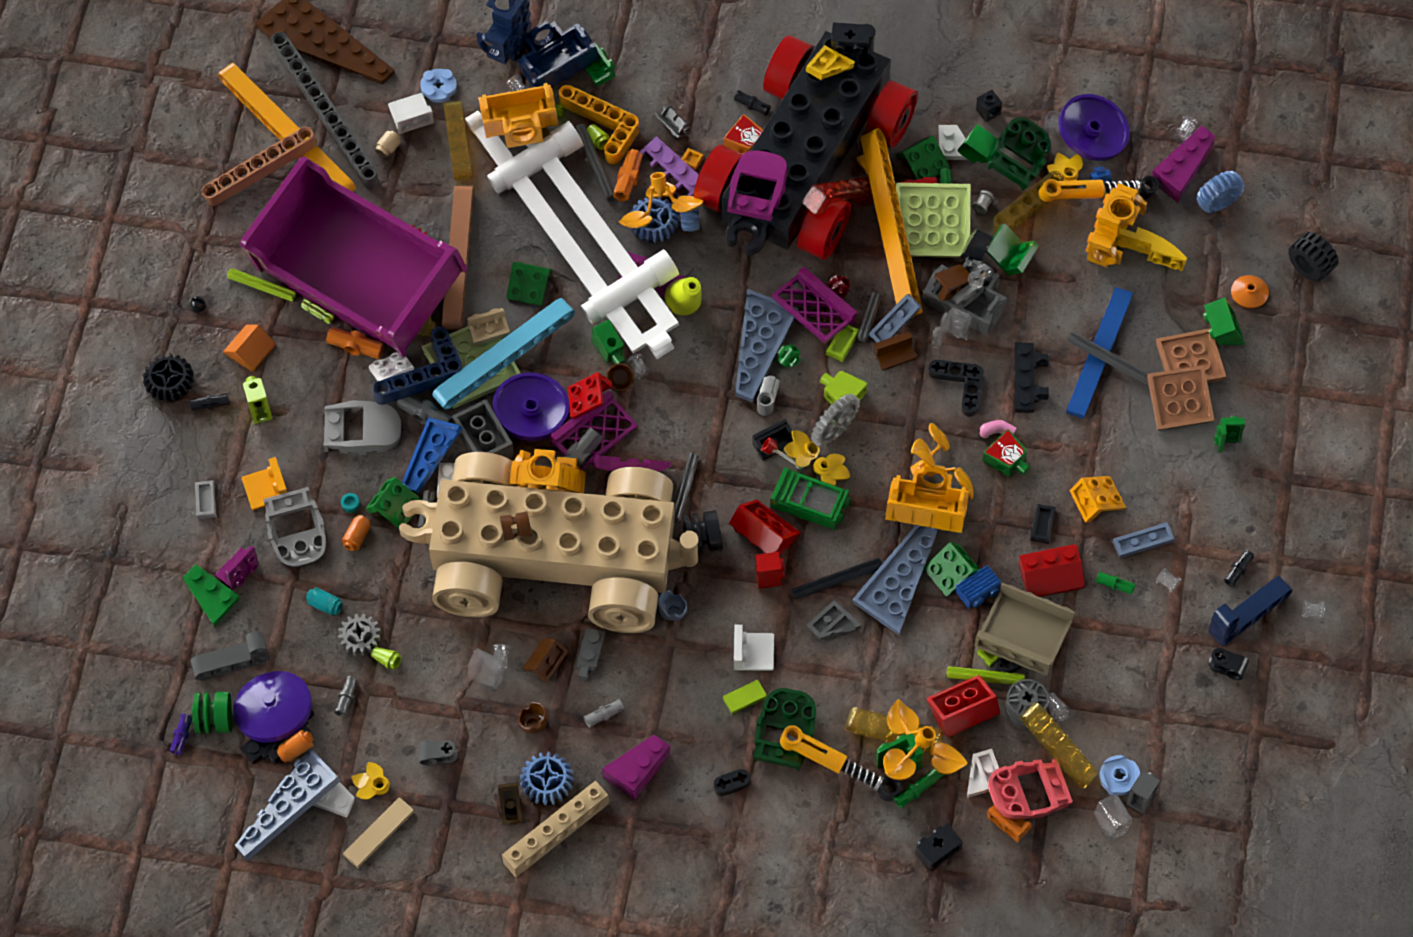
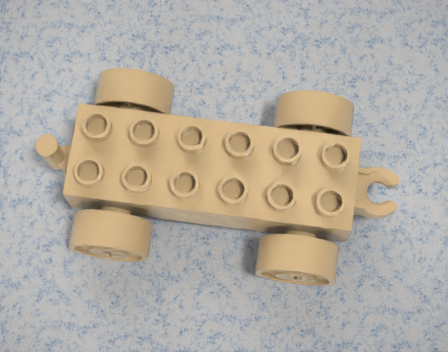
M470 452L460 455L455 460L452 480L441 479L437 503L414 500L403 505V513L406 517L420 514L426 518V523L421 528H412L410 525L402 523L399 526L401 536L408 541L430 545L429 552L432 568L437 570L432 596L433 603L448 613L463 617H486L496 613L499 608L502 577L592 586L588 617L594 624L614 632H644L651 629L655 624L658 602L657 592H666L668 570L684 566L692 567L698 562L699 541L695 532L686 531L681 535L680 542L673 539L675 517L674 502H671L673 492L672 481L664 474L647 468L625 467L614 470L608 476L606 495L604 496L516 487V485L509 484L512 460L493 453ZM527 511L532 536L524 538L517 536L514 540L504 541L500 516L511 514L515 517L516 513ZM516 524L511 525V528L516 529Z

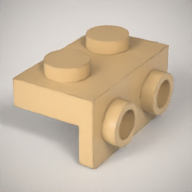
M503 308L492 309L489 312L474 314L467 318L474 346L501 339L510 334Z

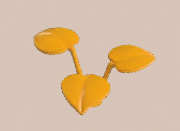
M656 172L651 174V185L645 193L646 197L649 198L647 211L645 213L642 211L630 212L623 216L619 223L629 228H640L648 225L652 221V217L648 215L651 212L653 196L655 199L670 197L673 202L671 207L677 212L692 211L701 206L704 201L693 196H680L678 199H675L673 194L676 192V187L666 182L665 173Z
M934 423L929 424V432L938 443L937 447L931 452L928 445L921 438H918L912 446L911 453L922 459L910 467L913 475L915 468L922 469L925 463L933 468L935 466L933 455L941 447L946 452L950 449L949 440ZM960 467L945 469L946 472H954L956 479L962 487H966V490L970 491L969 496L970 500H972L974 488L967 473ZM927 472V473L923 474V477H924L925 475H928L929 477H931L932 475H936V474H939V473H937V472Z
M900 699L895 701L887 716L889 728L897 735L904 733L906 735L910 733L917 735L915 737L916 745L907 755L900 749H890L884 755L883 765L888 777L894 780H905L911 777L916 770V764L909 757L918 747L926 748L929 745L930 754L933 755L931 763L938 772L952 774L967 765L965 758L952 746L945 743H937L934 746L935 730L929 726L918 729L919 718L916 713Z

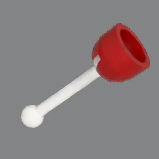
M770 437L766 439L761 448L763 452L769 455L777 453L796 465L794 459L778 450V445Z

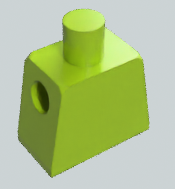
M839 371L834 378L825 373L820 379V382L826 386L824 388V397L831 405L836 400L839 401L841 396L844 397L846 394L849 395L851 393L860 401L867 393V383L844 371Z
M255 376L248 377L246 382L243 383L254 424L272 420L262 380ZM261 401L262 405L256 407L255 402Z

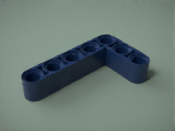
M436 327L431 332V345L438 362L376 382L373 387L374 401L377 404L385 405L437 388L462 369L459 355L445 328Z
M1277 576L1232 610L1227 604L1221 605L1212 616L1209 634L1222 647L1227 645L1284 601L1292 593L1293 589L1280 576Z

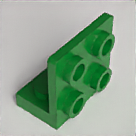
M934 135L926 137L896 154L899 160L906 159L916 180L924 177H935L940 174V170L943 168H950Z
M1002 224L993 237L986 253L1010 276L1024 271L1040 245L1035 240L1023 243L1006 224Z
M518 261L513 262L506 298L539 306L543 305L547 280L549 276H552L553 269Z
M393 477L386 480L368 504L366 510L370 514L378 511L399 529L402 523L407 524L413 517H406L404 515L403 505L410 501L422 499L399 479Z
M949 542L924 567V571L945 596H950L955 591L956 584L980 570L963 548L953 542Z
M912 733L908 735L902 734L896 738V741L879 746L876 751L877 768L883 766L884 755L890 749H900L907 755L916 745L914 735ZM918 747L909 757V759L915 762L916 770L922 768L924 752L921 747Z

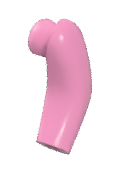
M994 420L983 424L980 427L979 433L982 438H988L989 435L995 433L1003 434L1009 429L1014 435L1017 428L1003 420Z

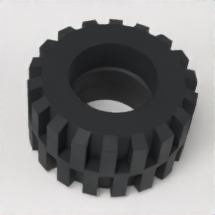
M1308 231L1304 233L1288 248V256L1295 269L1305 278L1314 282H1321L1339 264L1338 256L1331 244L1314 232Z

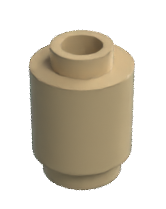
M386 131L377 142L375 152L382 158L391 156L401 143L400 136L394 131Z

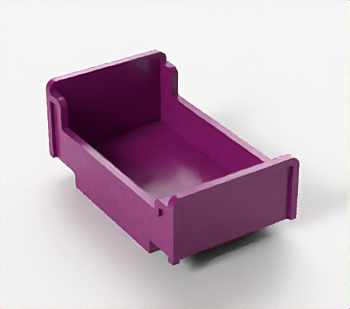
M305 156L298 160L240 241V246L256 270L261 273L263 270L286 283L291 290H294L302 297L311 300L374 340L383 341L393 347L398 355L403 358L407 354L406 349L460 273H465L468 269L458 249L443 241L438 242L333 181L325 169Z

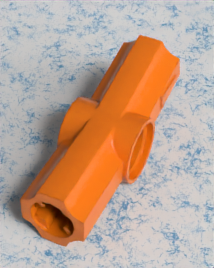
M632 149L627 151L623 167L619 169L617 184L613 192V197L617 201L624 202L629 200L633 186L636 187L639 168L643 158V154L638 150Z

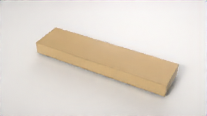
M399 797L343 853V856L359 868L414 813V809Z

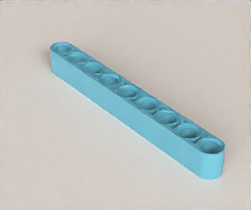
M563 298L557 299L433 391L432 396L445 410L450 409L572 319L575 311Z

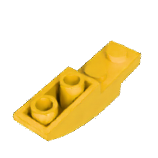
M1139 227L1136 233L1120 228L1114 242L1115 245L1148 254L1147 261L1164 265L1174 270L1183 271L1187 257L1173 244Z

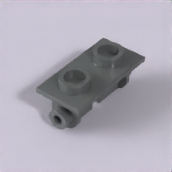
M665 104L662 107V113H655L659 118V122L667 126L674 137H689L686 133L690 131V125L681 116L675 120L678 113L671 105Z

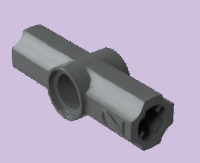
M409 396L397 402L398 408L413 415V418L422 425L426 424L428 417L453 423L452 417L438 410L428 400L421 401L414 396Z
M590 427L580 441L574 443L569 448L566 458H577V466L579 468L583 467L590 460L591 453L604 438Z

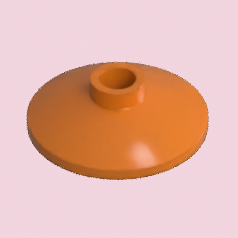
M1245 275L1235 280L1231 288V295L1238 305L1254 309L1262 306L1267 301L1269 289L1261 278Z

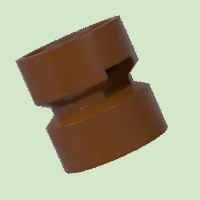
M527 511L516 513L515 517L511 514L500 516L504 541L514 540L517 536L521 538L532 536ZM516 524L517 528H511V525Z

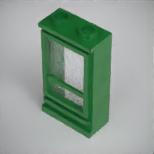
M784 467L770 498V507L835 530L837 524L841 525L844 518V508L848 509L851 498L849 497V489L839 488Z

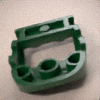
M1014 118L996 142L988 169L993 168L1022 187L1021 190L1024 191L1030 186V182L1036 178L1047 162L1046 156L1051 148V140L1048 133L1027 118ZM1003 144L1005 148L1032 165L1031 169L1029 170L1001 152Z
M779 688L769 693L762 706L763 709L757 718L755 753L753 757L755 762H767L795 768L799 771L805 756L795 751L785 750L780 743L763 740L766 726L785 730L786 727L794 725L800 728L802 733L813 737L816 706L813 698L805 692Z

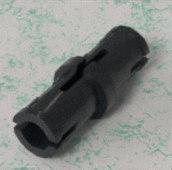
M738 90L734 96V101L747 106L750 110L754 109L765 116L771 109V105L741 90Z
M228 393L213 396L208 394L206 397L190 399L191 411L204 408L210 410L213 407L229 405Z
M1244 550L1237 562H1233L1231 565L1232 569L1223 579L1228 586L1234 587L1240 576L1246 573V568L1254 559V554L1249 550Z

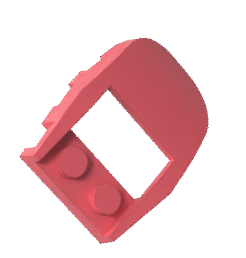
M1053 759L1051 763H1043L1042 760H1033L1032 762L1025 763L1018 761L1014 765L996 769L988 781V789L995 807L1003 816L1009 819L1044 817L1068 807L1073 802L1057 759ZM1039 772L1051 806L1030 811L1018 776Z

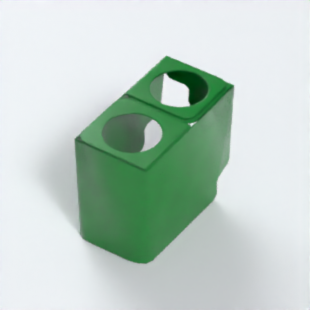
M977 124L957 151L972 163L978 161L981 164L983 162L989 164L998 138Z

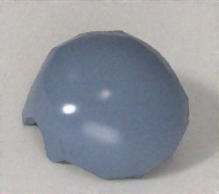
M668 590L665 593H661L658 597V612L661 617L671 621L684 617L687 612V602L681 594L675 595Z

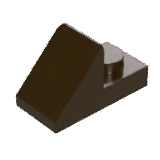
M518 782L498 785L502 824L523 822Z

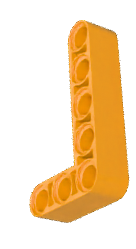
M562 86L559 90L560 105L563 108L614 131L604 147L605 160L610 165L618 164L639 133L638 117L573 86Z

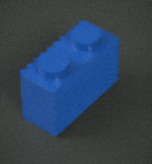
M986 565L956 584L955 592L968 609H971V607L976 608L984 602V599L989 596L994 597L1000 592L1001 581L989 565Z

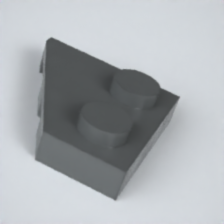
M835 600L806 626V629L820 641L861 628V624Z

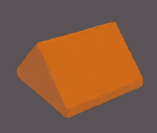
M246 325L223 351V354L254 372L276 346V343L259 325Z

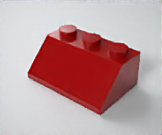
M758 499L739 505L728 523L734 527L733 529L737 533L743 534L748 538L751 544L761 548L763 553L779 551V555H781L801 533Z
M1076 544L1019 556L1018 567L1026 592H1030L1037 597H1044L1085 588L1082 562Z
M980 675L926 698L939 728L946 737L955 735L1000 714L997 696Z

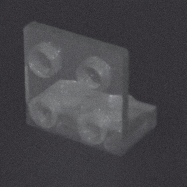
M951 307L949 312L944 313L941 320L942 324L940 327L937 326L932 335L934 337L932 342L934 354L937 355L950 332L957 338L968 339L971 333V315L954 307Z

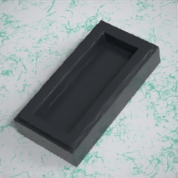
M1036 505L1030 541L1049 544L1056 507Z

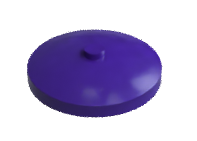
M1094 94L1075 96L1065 104L1059 115L1058 126L1063 140L1070 149L1084 158L1094 161L1110 160L1118 156L1128 143L1130 130L1125 115L1117 105L1102 96Z
M521 373L508 378L498 387L493 399V412L505 432L510 436L525 441H539L549 438L552 433L566 423L569 414V400L563 387L554 379L539 373Z
M273 671L261 674L245 684L236 696L233 705L235 722L240 731L252 740L258 742L283 740L296 733L309 718L312 709L311 693L306 683L292 673Z

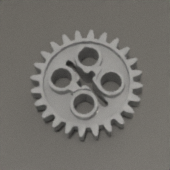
M851 393L849 395L846 394L844 397L841 396L839 401L836 400L835 403L830 405L828 410H825V414L820 416V421L816 423V427L813 428L814 432L811 434L812 441L818 447H825L827 443L830 444L832 440L835 441L847 429V425L851 424L850 421L856 417L855 414L858 412L857 409L861 403L859 399Z

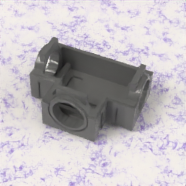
M967 259L963 267L975 280L979 281L984 290L975 300L961 308L950 302L951 299L942 302L938 298L943 286L934 276L936 273L948 269V267L941 264L934 271L923 291L922 303L988 336L1006 309L1007 297L995 292L999 286L1000 275L994 273L992 268L984 262ZM975 268L984 271L988 277L980 274Z

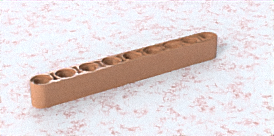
M454 186L449 245L458 249L468 268L474 187ZM467 270L465 273H460L444 296L442 327L447 331L462 329Z

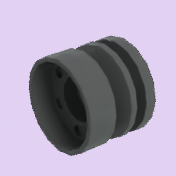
M1023 679L1015 682L1009 688L1005 714L1012 726L1026 731L1038 728L1044 722L1049 703L1048 692L1045 687L1038 681Z

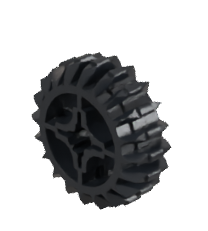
M170 353L169 357H166L163 354L161 359L155 357V362L150 361V367H145L146 373H143V384L151 397H156L159 402L163 398L166 403L169 399L175 402L176 397L182 400V394L188 395V389H192L194 371L191 364L187 363L185 358L181 359L179 355L173 357V354Z

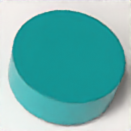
M348 493L341 498L343 511L354 513L360 508V500L356 494Z

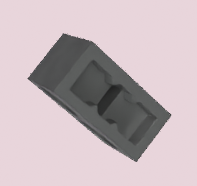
M1142 770L1130 789L1127 805L1145 814L1156 797L1160 780L1153 773Z

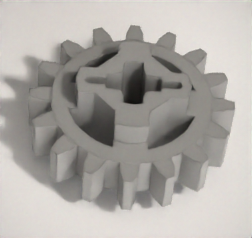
M355 614L354 619L348 616V622L342 621L343 628L338 629L340 634L338 639L341 641V647H346L347 653L352 650L354 656L358 652H361V655L364 656V651L366 650L371 653V647H378L377 642L381 640L378 622H373L371 616L366 619L365 614L361 618H358V615ZM358 630H360V633H361V635H360V636H361V639H359V636H358V634H359V633H358Z

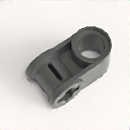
M450 740L422 741L419 743V763L421 765L450 764L458 758L455 744Z

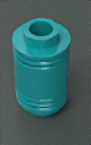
M317 587L310 589L306 595L308 605L331 616H337L343 607V601L339 597Z

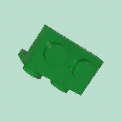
M594 43L601 59L596 62L594 61L584 70L595 85L599 87L616 77L614 72L616 67L611 59L608 60L606 58L607 54L602 47L599 48Z
M1237 416L1221 418L1220 425H1217L1216 434L1214 435V444L1218 445V452L1223 451L1225 442H1241L1245 418Z

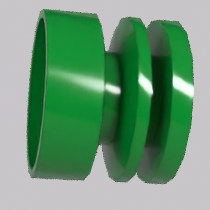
M205 692L204 699L201 693L194 694L192 722L196 734H202L203 727L206 734H209L212 725H215L217 733H231L233 710L230 692H216L214 701H211L209 692Z

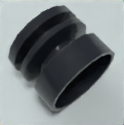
M716 510L703 512V521L700 522L696 513L693 514L694 523H690L689 515L683 516V533L693 531L697 534L699 553H703V544L708 545L710 552L723 549Z

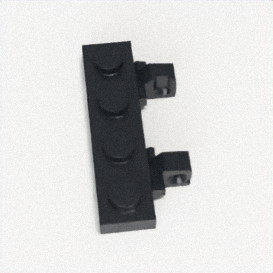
M1015 342L1014 344L1015 412L1034 413V402L1048 400L1049 388H1037V385H1034V369L1037 366H1048V354L1034 352V343Z
M312 709L306 723L298 730V732H300V730H303L305 732L308 731L309 733L311 732V730L306 725L309 724L308 720L315 715ZM250 739L240 750L253 765L261 758L266 759L267 757L276 765L281 758L275 749L283 740L258 742Z

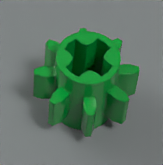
M792 344L786 345V347L782 346L778 351L780 354L779 362L787 368L793 367V365L797 366L802 360L799 358L800 350Z

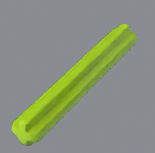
M230 268L227 273L228 279L289 301H294L296 298L294 290L242 271Z
M952 666L947 668V677L953 679L968 680L980 675L985 682L1009 685L1025 679L1024 674Z

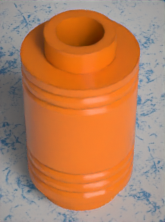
M361 515L353 519L342 539L345 549L349 551L359 550L371 528L369 519Z
M300 730V732L279 745L277 753L285 763L291 762L311 748L314 739L308 731Z

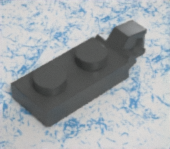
M586 628L576 667L580 669V681L587 682L589 672H594L597 668L606 635L604 631Z

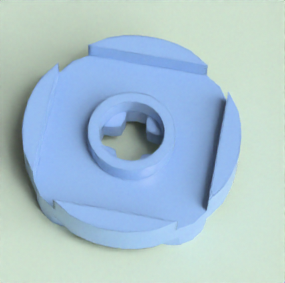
M449 69L428 70L423 74L420 83L421 92L429 101L443 103L450 100L453 94L455 95L457 83ZM438 83L443 84L439 89L435 86Z
M1122 755L1112 756L1101 767L1099 774L1100 783L1107 790L1108 794L1112 796L1127 795L1140 775V770L1133 760L1130 761ZM1119 771L1120 774L1125 776L1122 779H1118L1115 777L1116 772Z

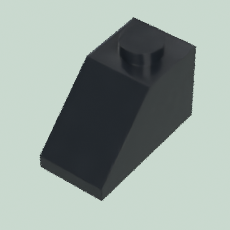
M976 229L968 238L960 258L964 259V262L967 259L981 261L993 240V236Z

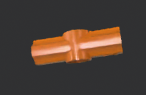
M335 327L329 329L326 338L328 344L344 348L351 355L358 356L363 354L378 360L382 357L385 347L384 343L369 339L359 331H351L350 333Z

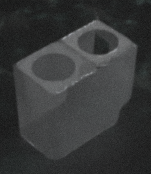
M476 648L467 665V676L473 679L474 682L496 692L505 677V662Z
M1116 793L1099 801L1094 811L1097 822L1109 842L1127 834L1132 817ZM1120 826H1123L1124 829L1117 831Z

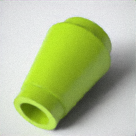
M591 124L587 128L589 136L595 148L604 150L610 136L595 124Z
M375 647L371 653L372 658L389 670L397 669L402 660V656L393 650Z

